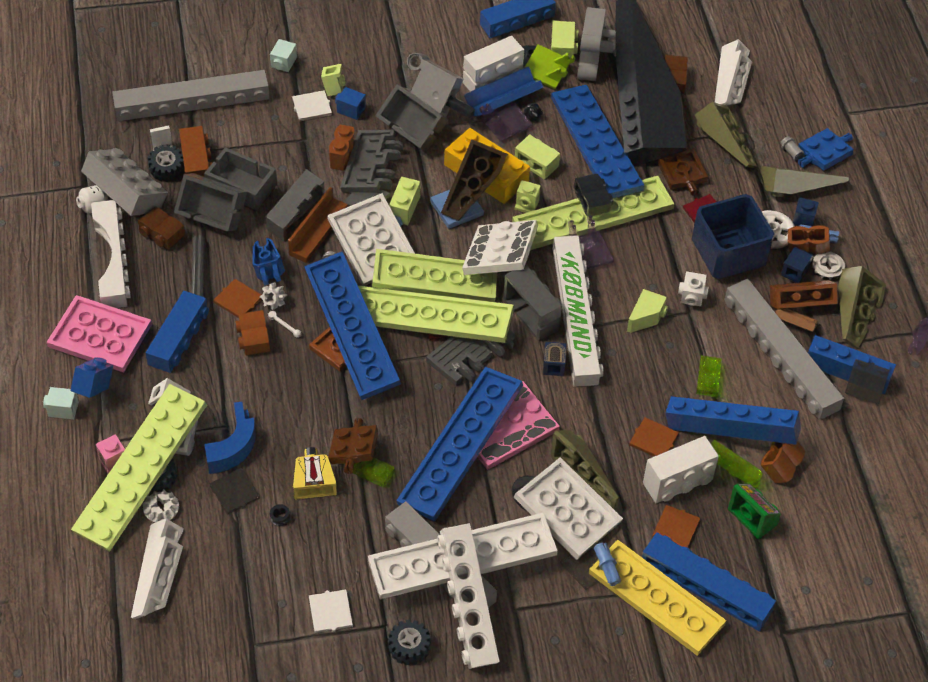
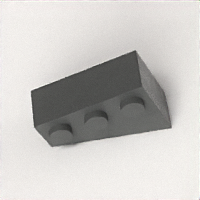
M306 169L267 214V230L284 242L291 237L325 194L324 181Z

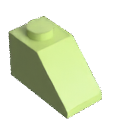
M643 289L629 318L627 332L632 333L657 325L660 318H664L667 313L668 306L665 305L667 297Z

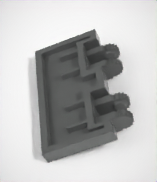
M394 129L358 130L340 186L342 193L379 192L380 189H390L392 187L391 179H394L395 172L386 168L389 160L400 159V151L404 147L403 142L395 141L397 134Z
M509 329L505 343H500L506 348L511 349L514 346L512 340L515 338V333ZM451 336L426 357V362L457 386L462 382L463 376L469 379V381L476 377L468 365L478 373H481L485 368L483 364L492 357L491 351L501 357L505 354V350L498 342Z

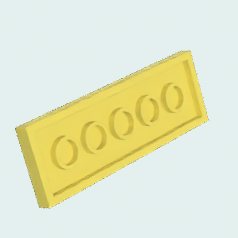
M619 540L609 550L617 562L616 569L621 579L620 584L610 586L604 571L599 568V559L589 569L591 576L697 656L726 624V620Z

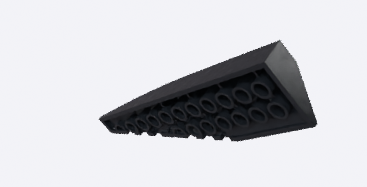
M617 0L615 16L616 61L624 153L628 156L633 166H638L688 150L682 97L636 0Z

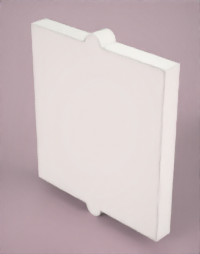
M325 90L292 96L294 111L297 112L299 121L332 115L329 106L330 100L327 99Z
M346 590L326 591L322 594L309 595L315 633L336 632L338 629L353 627Z

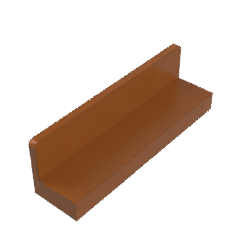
M328 188L289 238V256L307 263L333 230L327 219L328 215L348 207V204L333 198V188Z

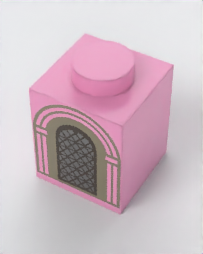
M116 434L96 443L99 459L109 473L125 448Z

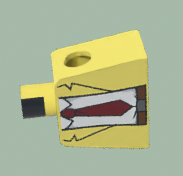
M315 447L306 448L304 450L305 456L296 458L293 483L294 498L305 499L337 495L336 480L328 456L325 454L318 455V450Z

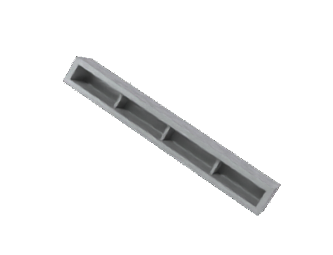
M265 70L112 91L117 121L269 99V88Z
M749 279L728 287L725 296L727 307L731 308L736 314L738 321L745 325L750 336L756 339L760 344L761 350L767 353L773 365L782 372L785 380L796 390L798 397L802 398L808 405L810 412L821 420L840 411L844 397Z

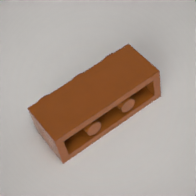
M202 126L179 129L185 174L194 173L205 177L204 173L212 164V162H208V159H211L210 147H205V145H209L207 133L203 134Z
M830 280L770 285V305L776 309L838 304L837 283Z

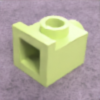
M342 64L323 67L321 78L327 96H337L338 93L343 91V86L346 85L345 77L343 74L341 75Z
M522 180L517 190L515 210L524 213L535 211L540 199L541 185Z

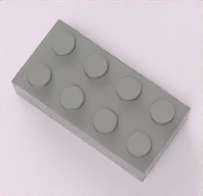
M113 148L88 152L81 172L129 215H142L148 213L154 207L162 208L168 192L162 188L160 183L154 181L147 172L139 168L136 162L130 160L122 150Z

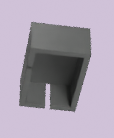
M399 84L395 86L376 114L377 118L425 151H428L437 138L434 134H439L449 120Z
M226 147L216 158V162H213L204 173L206 178L247 191L244 205L256 211L278 184L276 168L261 162L258 172L257 160Z
M194 173L184 174L174 213L187 218H194L196 221L225 231L237 230L241 217V212H238V210L243 209L247 191Z
M525 264L524 270H514L505 275L503 300L506 304L514 306L513 312L529 305L517 312L516 315L534 337L541 341L558 332L562 304L558 298H555L550 293L547 285L542 284L535 271L530 270Z

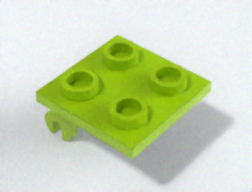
M538 44L525 67L530 68L534 80H541L542 84L556 89L562 77H566L569 64L574 63L576 58L574 55L570 58L569 53L561 55Z

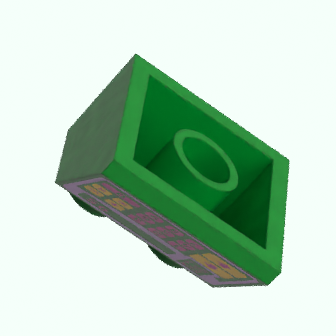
M751 484L734 485L728 510L757 539H760L778 525L781 513L775 505L770 504L763 494Z

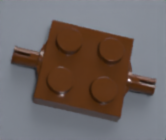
M694 148L657 159V163L670 190L687 187L693 196L698 194L695 184L704 183L708 180V175Z
M361 418L354 420L352 428L334 430L328 459L330 465L345 464L344 472L349 474V471L350 474L353 473L355 463L371 461L374 457L379 431L377 425L362 426L363 419Z

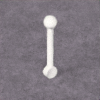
M275 311L268 313L270 320L275 319L290 330L296 338L301 336L300 330H295L277 317Z

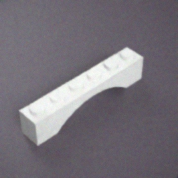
M114 200L93 202L91 207L95 231L103 236L112 249L110 264L105 274L98 281L100 300L102 304L114 308L128 307L127 298L131 297L129 286H125V282H129L128 271L124 270L123 267L127 266L126 254H122V250H126L124 238H120V235H124L123 223H119V220L122 219L121 207L117 208Z

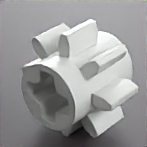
M271 283L269 286L263 287L264 293L260 298H262L264 306L271 305L273 310L278 306L284 305L285 302L283 300L287 296L283 290L284 286L276 287V283Z

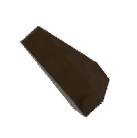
M471 139L441 213L460 221L500 174L508 154Z

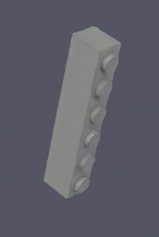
M406 501L385 516L386 532L392 538L395 537L400 542L401 547L434 540L440 535ZM481 575L489 608L496 602L497 590ZM447 583L442 584L445 587L446 592L449 594ZM467 590L462 592L461 597L463 601L470 603L473 599L471 592Z

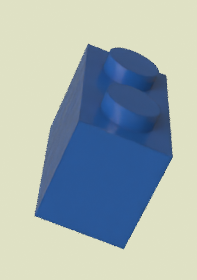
M95 357L76 366L70 391L91 398L109 389L114 365L107 363V360L104 358Z

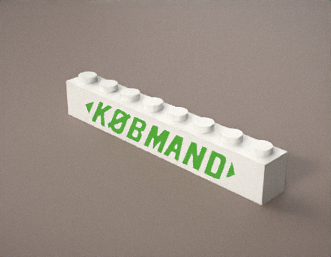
M579 236L554 237L553 254L573 387L599 385V379L603 377V365L598 362V359H600V347L596 346L595 343L598 336L597 329H593V324L595 323L594 311H590L592 296L587 293L589 278L585 277L584 274L587 267L586 260H582L584 255L583 243H579Z

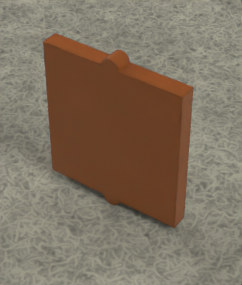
M234 279L226 288H222V292L213 300V303L239 318L238 314L254 310V307L262 298H260V293Z
M644 417L639 428L635 429V434L629 445L655 457L673 449V443L679 432Z
M666 505L652 538L657 532L662 536H668L676 544L688 548L700 518L686 513L684 509L679 510Z

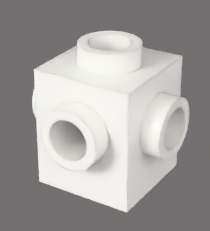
M686 271L684 283L680 282L678 294L682 295L681 303L701 307L702 299H707L709 287L705 286L707 275Z

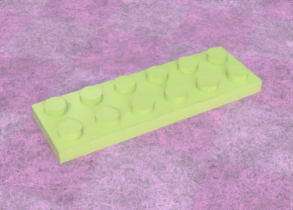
M376 249L372 287L495 302L497 272L464 275L462 267L465 260Z

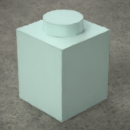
M279 39L270 53L271 67L289 72L297 58L296 44Z
M50 387L49 393L45 395L43 407L46 408L48 417L74 420L79 403L77 393L71 392V389Z

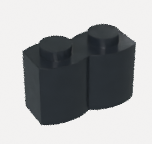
M598 173L575 178L574 190L587 217L610 212L613 198L607 192L605 181L603 178L601 179Z

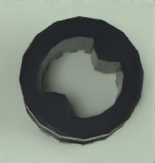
M531 103L524 109V115L530 122L538 120V117H541L543 110L537 103Z
M278 504L271 508L270 519L275 526L280 527L289 523L291 516L287 506ZM282 512H284L286 514L284 517H274L277 513L281 514Z

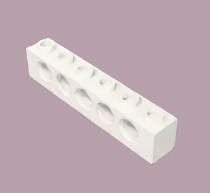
M470 523L443 528L437 539L439 548L444 549L445 558H442L443 568L445 572L449 573L450 581H447L449 595L454 597L455 604H452L454 618H458L460 626L457 627V635L459 641H463L465 649L462 651L464 665L468 664L469 669L496 664L499 662ZM453 545H459L463 549L462 556L458 557L452 553ZM458 568L466 569L468 573L467 579L463 580L457 576ZM465 590L471 592L473 596L470 603L463 601L461 597L462 592ZM469 613L477 617L478 621L475 626L467 623L466 617ZM475 636L482 640V647L480 649H475L471 644V640Z

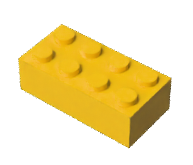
M469 128L445 149L444 165L457 173L471 139L507 153L508 156L500 174L485 190L486 193L505 204L517 193L522 180L529 182L530 166Z

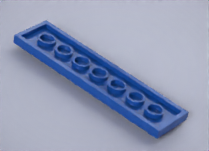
M587 84L552 92L551 99L592 174L598 173L601 179H604L606 190L612 195V198L644 191V184L628 156L625 155L622 145Z
M343 251L304 266L360 399L364 400L401 385Z
M485 367L396 500L397 504L400 506L406 501L419 515L436 521L522 389L523 382Z

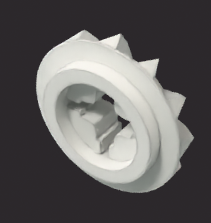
M827 252L817 254L814 257L812 268L815 269V274L821 275V278L825 276L831 280L833 277L838 278L841 275L842 269H845V263L839 255ZM826 262H828L829 266L831 267L830 270L827 269V266H825Z
M164 489L162 492L154 491L152 495L146 497V501L143 503L145 516L153 522L166 518L171 520L179 510L178 499L172 492L168 493ZM158 501L164 504V511L157 507Z

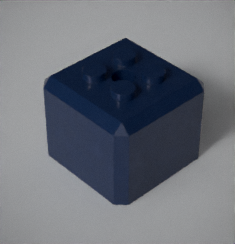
M743 194L700 206L696 214L692 241L712 277L722 279L766 266L774 232L754 198Z

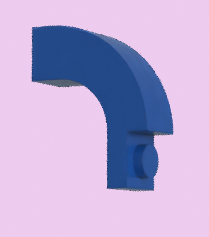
M242 401L234 403L237 422L234 433L223 441L205 444L209 474L234 468L244 461L253 449L256 439L254 418H249L248 409H243Z

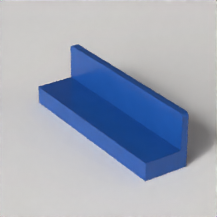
M525 67L464 94L466 103L475 108L473 116H480L543 88L541 80H534L530 68Z

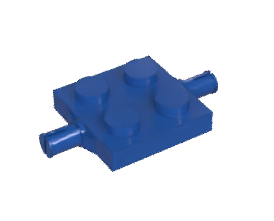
M826 128L799 143L798 147L804 151L805 155L804 158L798 160L799 166L804 167L812 163L824 171L853 155L854 149L847 144V142L853 139L852 134L847 133L839 137Z

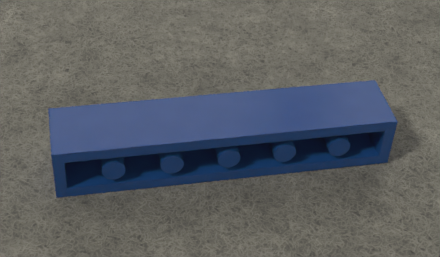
M671 396L665 412L668 427L679 431L796 445L801 430L799 411Z
M656 532L642 553L643 559L675 583L759 632L773 612L776 600L768 593L755 589L750 583L741 581L729 571L713 565L708 559L697 556L689 548L682 547L673 542L668 536H662Z

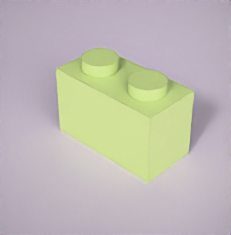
M553 21L551 50L561 55L569 53L571 58L578 51V43H574V41H578V30H575V22Z
M530 134L515 147L514 156L528 164L530 171L544 180L559 167L560 153Z
M401 177L389 206L394 216L400 217L403 225L408 226L420 198V181Z

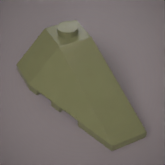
M711 102L695 114L698 120L696 123L702 131H705L746 167L753 169L757 167L750 149L743 144L745 137L737 131L740 126L729 107Z
M761 166L765 190L772 192V196L784 197V193L795 194L849 181V177Z
M863 266L842 269L838 286L842 337L844 341L854 348H859L868 331L867 325L869 321L874 320V312L876 308L881 306L886 288L884 282Z
M556 430L553 433L551 457L555 461L559 458L563 459L598 495L616 510L619 497L584 439L571 430Z

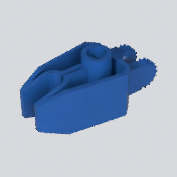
M266 238L267 244L264 246V249L260 246L259 241H256L253 245L252 264L257 278L263 280L264 286L268 285L269 279L275 278L276 282L281 281L280 275L285 272L281 257L270 238Z

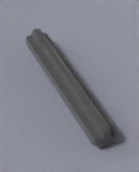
M195 235L193 237L191 293L203 297L204 237L202 235Z

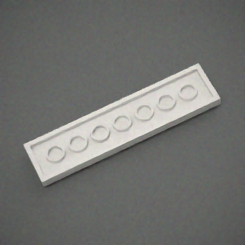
M544 513L471 530L481 574L557 555V548ZM438 539L368 556V562L380 599L450 581L449 573L445 572L443 568L442 558H445L444 549L439 548ZM453 545L452 553L458 557L462 556L463 549L459 545ZM457 569V576L460 579L468 577L466 569Z

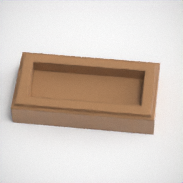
M787 308L777 309L775 312L781 320L812 332L816 329L819 322L816 319Z

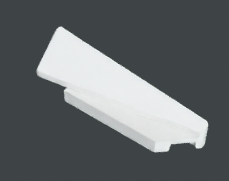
M739 39L724 45L721 50L715 103L724 106L735 105L741 102L752 61L748 58L750 50Z
M167 518L150 526L131 614L133 619L146 616L166 606L183 546L177 542L184 529Z

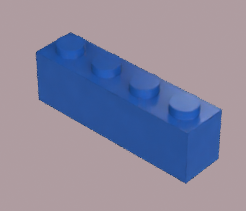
M511 0L481 10L480 25L489 38L499 36L554 17L556 2L554 0Z
M183 290L146 351V359L149 366L171 373L174 366H178L183 351L188 349L192 336L197 334L201 321L206 319L209 313L205 297Z
M815 335L808 354L823 372L884 395L896 364L817 335Z

